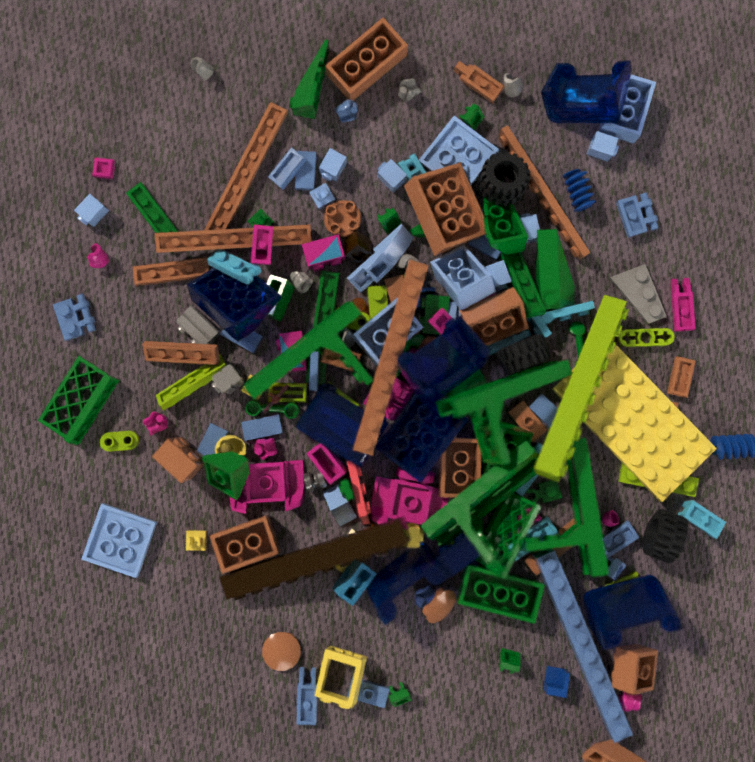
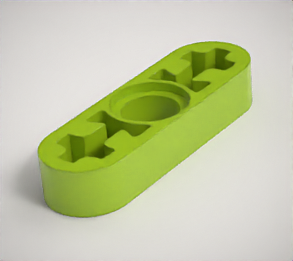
M668 328L626 329L621 331L620 336L617 337V342L622 347L667 346L674 341L675 336L673 331ZM664 332L666 336H669V339L665 340V342L664 339L655 340V336L663 335ZM627 333L628 337L636 336V340H629L626 343V340H622V337ZM642 333L649 334L650 341L648 343L641 341Z

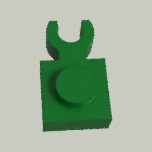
M554 480L537 484L538 490L530 488L526 491V493H534V498L529 500L533 503H536L539 498L542 499L543 503L562 498L558 482Z

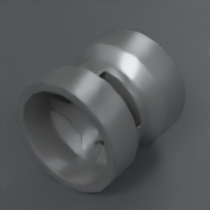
M316 470L315 473L308 472L303 474L308 492H312L318 487H327L326 479L319 470Z

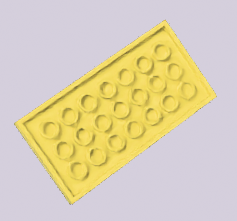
M616 345L613 354L609 353L607 357L609 364L606 371L602 370L600 375L603 377L601 385L594 390L593 394H596L593 405H589L587 408L589 415L585 424L659 502H663L717 448ZM572 375L564 377L552 388L561 399Z

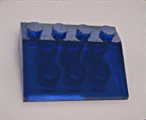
M214 267L187 284L191 300L237 342L254 332L281 299V295L258 276H254L253 281L247 285Z
M422 385L375 446L379 452L420 483H422L469 420L463 415L454 417L451 414L440 417L436 401L441 399Z

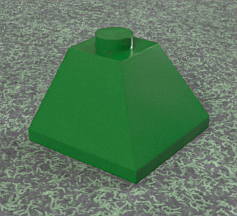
M233 451L204 455L202 459L208 484L237 500L250 474L248 459Z

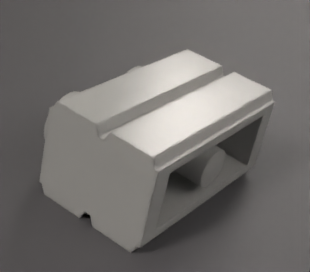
M192 305L176 320L179 324L178 330L185 336L189 334L193 338L191 342L194 344H212L221 334Z
M229 364L222 369V372L219 371L212 376L214 381L212 386L218 393L221 392L222 394H231L237 390V387H241L246 382L239 369Z

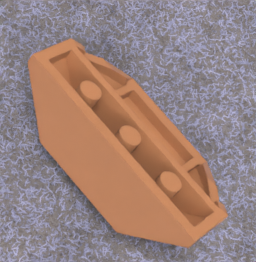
M613 740L595 743L582 755L585 762H646Z

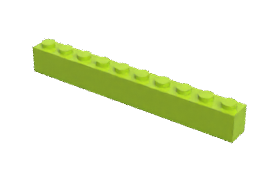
M607 295L603 296L534 467L535 474L559 482L560 477L565 476L568 468L565 464L568 458H572L575 450L572 446L575 440H579L582 433L580 429L581 423H586L589 415L587 408L589 405H593L596 394H593L594 390L601 385L603 377L600 375L602 370L606 371L609 364L607 357L609 353L613 354L616 346L614 342L615 337L620 336L623 327L620 324L628 316L629 309H626L627 301Z

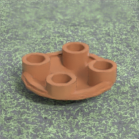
M342 200L326 207L324 223L332 235L339 234V237H347L355 230H358L361 224V213L354 202Z
M439 588L435 592L430 604L423 608V614L429 623H437L450 613L456 600V594L452 590Z
M276 632L270 635L265 640L262 648V656L265 663L276 671H286L293 668L301 655L298 640L292 633Z

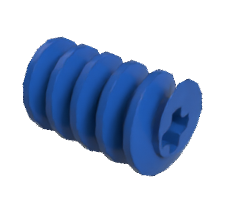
M580 169L569 171L562 176L563 179H567L564 183L565 186H570L567 188V192L572 193L569 199L575 200L571 204L572 207L576 208L573 212L585 210L596 202V200H590L594 193L587 192L592 186H585V183L589 181V178H583L587 171H581Z
M753 434L711 437L710 442L717 448L712 455L715 456L717 454L719 460H723L724 455L726 459H731L732 455L734 459H738L739 455L742 458H746L747 454L750 458L755 456V437Z

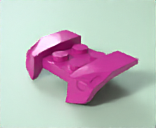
M304 460L249 464L250 474L240 497L235 500L229 496L231 510L244 514L249 509V503L285 501V511L297 508L302 505L305 497Z
M376 476L369 516L372 521L378 524L387 522L388 518L396 519L404 516L406 522L421 525L449 503V497H438V488Z

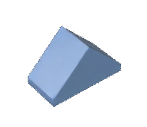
M339 483L324 491L323 494L331 513L338 524L342 526L356 519L357 516L349 500L347 501L346 496H342L339 489L341 484Z

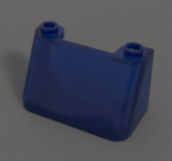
M631 60L617 61L612 67V74L577 75L573 65L569 63H556L541 91L548 119L554 123L618 122L623 113L632 73Z
M461 316L449 319L444 324L443 333L416 353L404 352L397 358L396 364L426 408L480 370L488 360L490 350Z
M328 382L327 384L323 383L299 419L296 428L352 463L363 467L370 455L353 450L364 410L338 395L337 387ZM385 416L383 418L377 442L383 434L384 430L386 429L387 425L389 424V422L386 421L387 417Z
M420 542V547L409 548L375 575L366 588V592L377 615L385 626L395 619L397 607L392 600L423 576L434 585H438L450 577L444 565L429 545L424 542Z
M645 575L587 591L584 595V605L589 627L604 650L614 648L621 643V630L659 621L660 626L666 632L683 630L679 615L661 582L654 575Z

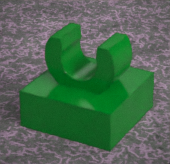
M472 104L471 107H465V115L460 114L459 117L462 122L475 131L485 117L480 107Z
M386 208L385 214L382 216L380 214L377 215L378 221L386 234H389L402 224L394 208Z
M262 209L257 211L247 221L253 228L254 225L272 226L274 224V221Z
M501 648L499 654L500 671L507 669L510 670V674L514 672L519 673L521 668L520 652Z
M399 682L401 688L398 692L394 691L392 685L389 687L391 692L389 699L394 708L412 701L409 691L405 689L402 682Z

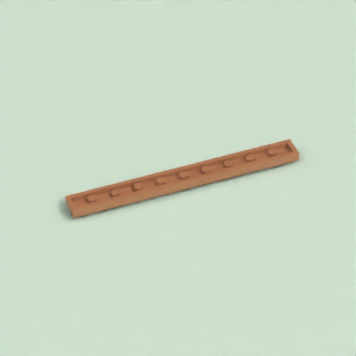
M413 260L408 261L353 450L373 455L429 265Z

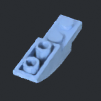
M400 224L373 249L375 253L349 275L347 279L360 293L373 281L378 283L405 253L413 240V236Z

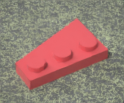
M355 460L347 461L359 517L363 525L370 524L368 515L371 513L370 505L364 499V495L367 494L365 484L360 483L359 479L362 476L361 467L356 465Z

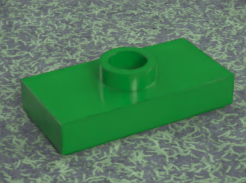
M350 479L341 480L339 489L342 496H346L347 501L353 499L355 495Z

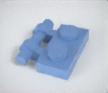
M647 192L639 195L641 202H638L636 195L616 202L627 238L646 233L648 231L646 224H649L651 231L659 228L657 224L658 218L657 215H654L651 206L653 203L649 199ZM641 208H644L646 218H643Z
M84 294L77 295L79 302L77 304H74L71 298L53 304L64 340L66 341L85 335L83 331L85 326H87L88 332L96 330L94 325L95 319L91 316L90 304ZM80 310L82 311L84 319L81 321L77 313V311Z

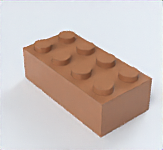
M382 18L325 65L326 75L347 99L354 101L407 56L408 45L391 25Z

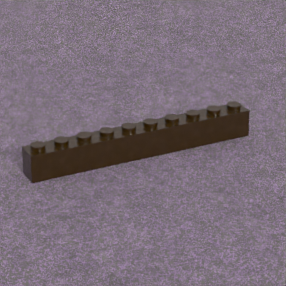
M403 516L227 572L220 576L219 579L226 600L231 598L239 600L246 597L245 594L251 592L252 595L262 592L263 588L266 587L271 590L279 587L280 583L285 581L287 584L298 581V577L304 576V579L315 576V572L322 570V573L333 570V567L340 565L341 568L352 564L351 561L356 559L362 562L369 559L372 554L377 553V556L387 554L389 552L388 549L395 548L396 550H401L407 547L412 538Z

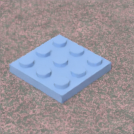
M453 116L421 156L419 162L429 171L461 162L468 181L472 185L481 174L485 161L491 155H496L499 149L456 116Z
M102 503L86 544L82 560L137 578L146 557L157 521Z

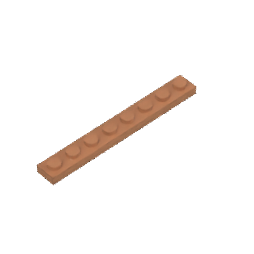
M272 102L269 103L204 230L229 228L288 114L286 109Z
M505 126L499 133L501 145L507 147L510 152L509 154H517L518 158L522 157L524 159L523 163L528 164V169L530 170V190L533 194L538 195L541 207L544 210L547 209L551 215L549 216L550 221L560 229V236L571 246L570 251L572 255L581 260L590 251L509 126Z
M310 225L273 227L272 246L299 245L311 242ZM253 228L155 233L156 253L252 247Z

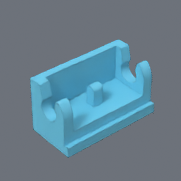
M693 500L684 501L682 504L684 510L678 512V515L687 518L689 522L706 532L707 535L717 539L726 522Z

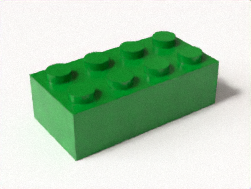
M465 561L456 600L461 605L535 624L545 585L539 580L508 573L504 579L485 566Z

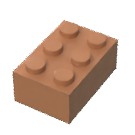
M514 287L475 303L462 311L459 310L465 331L469 335L470 342L475 351L528 329L523 301Z
M440 439L438 497L455 498L481 477V452L477 439Z
M269 514L210 535L222 574L277 555L281 551Z

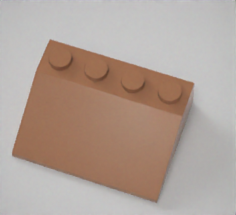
M461 162L414 176L404 185L434 256L486 235L484 232V215Z

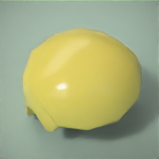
M235 435L223 436L215 446V454L233 451L239 455H246V444Z

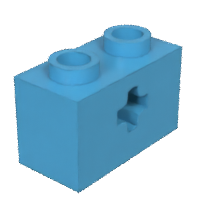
M358 559L353 560L352 564L348 565L332 589L339 597L353 606L377 573L364 562H359Z

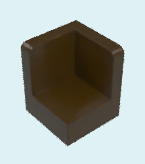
M355 230L344 241L345 256L360 265L372 254L370 238Z

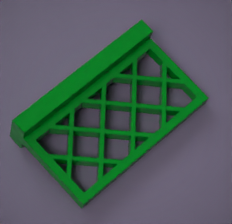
M78 356L38 421L63 437L69 444L79 445L120 380L106 373L85 358ZM81 362L86 364L87 373L79 374L78 367ZM100 373L103 375L99 383H93V374ZM88 376L89 386L81 387L80 378ZM75 379L77 389L69 391L68 383L70 380ZM90 389V398L83 400L82 391ZM78 392L79 402L71 404L70 394ZM65 396L66 405L59 407L57 400L59 397ZM80 405V414L73 417L72 407ZM67 409L69 418L61 420L59 410ZM55 412L56 422L50 423L45 419L49 413ZM70 422V429L67 434L63 432L61 423Z
M513 493L496 507L483 535L491 542L492 548L499 553L503 549L504 555L501 557L504 560L503 566L506 569L503 573H497L485 561L477 549H475L471 558L505 579L541 506ZM532 507L529 515H527L526 510ZM521 514V519L517 521V516ZM522 525V529L520 533H518V527ZM512 531V537L508 539V533ZM513 543V547L511 551H509V545Z

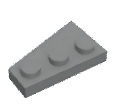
M646 264L609 278L620 290V293L632 304V307L646 324L667 317Z

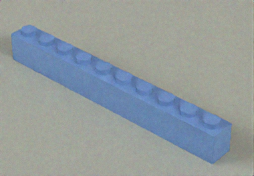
M552 548L543 549L532 554L609 736L615 743L632 736V731L555 550Z

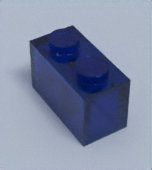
M463 532L453 539L455 541L450 546L446 544L438 550L437 559L450 577L481 555Z

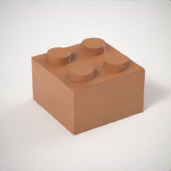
M174 437L167 439L152 457L180 483L191 480L204 466L203 455L198 450L194 451L190 448V443L185 438Z
M639 644L616 647L614 670L611 676L613 680L612 687L633 695L654 690L658 650Z

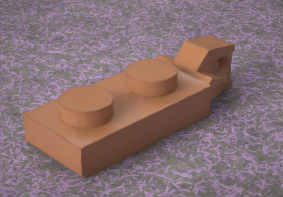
M459 61L454 68V72L460 76L459 79L462 83L492 104L504 89V85L475 65L469 64L466 66Z

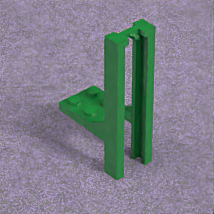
M352 301L345 302L244 383V388L253 399L257 398L319 347L340 353L341 357L339 359L348 369L352 368L353 372L351 374L357 382L368 386L373 382V379L337 335L339 331L362 313Z
M546 361L438 400L436 404L440 417L451 414L454 417H460L469 413L483 462L499 465L510 463L509 450L505 445L504 433L499 425L503 401L572 375L569 361ZM484 407L487 413V417H483Z
M586 437L579 438L578 441H574L572 446L575 448L572 458H568L565 464L568 466L566 473L575 524L561 535H545L543 540H540V537L525 538V542H523L520 550L535 551L578 545L583 575L590 574L592 577L609 575Z
M527 441L523 442L509 454L510 463L493 466L420 526L431 540L435 539L437 541V544L442 549L465 532L485 561L497 573H503L506 570L502 565L504 560L492 548L491 542L484 537L482 518L536 475L534 467L539 458L538 454Z

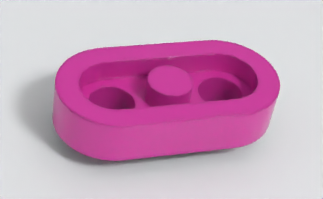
M406 465L397 466L396 475L402 481H418L419 484L426 486L434 482L435 473L432 471Z

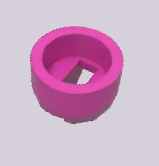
M614 510L608 511L602 516V522L608 527L616 526L619 524V516Z

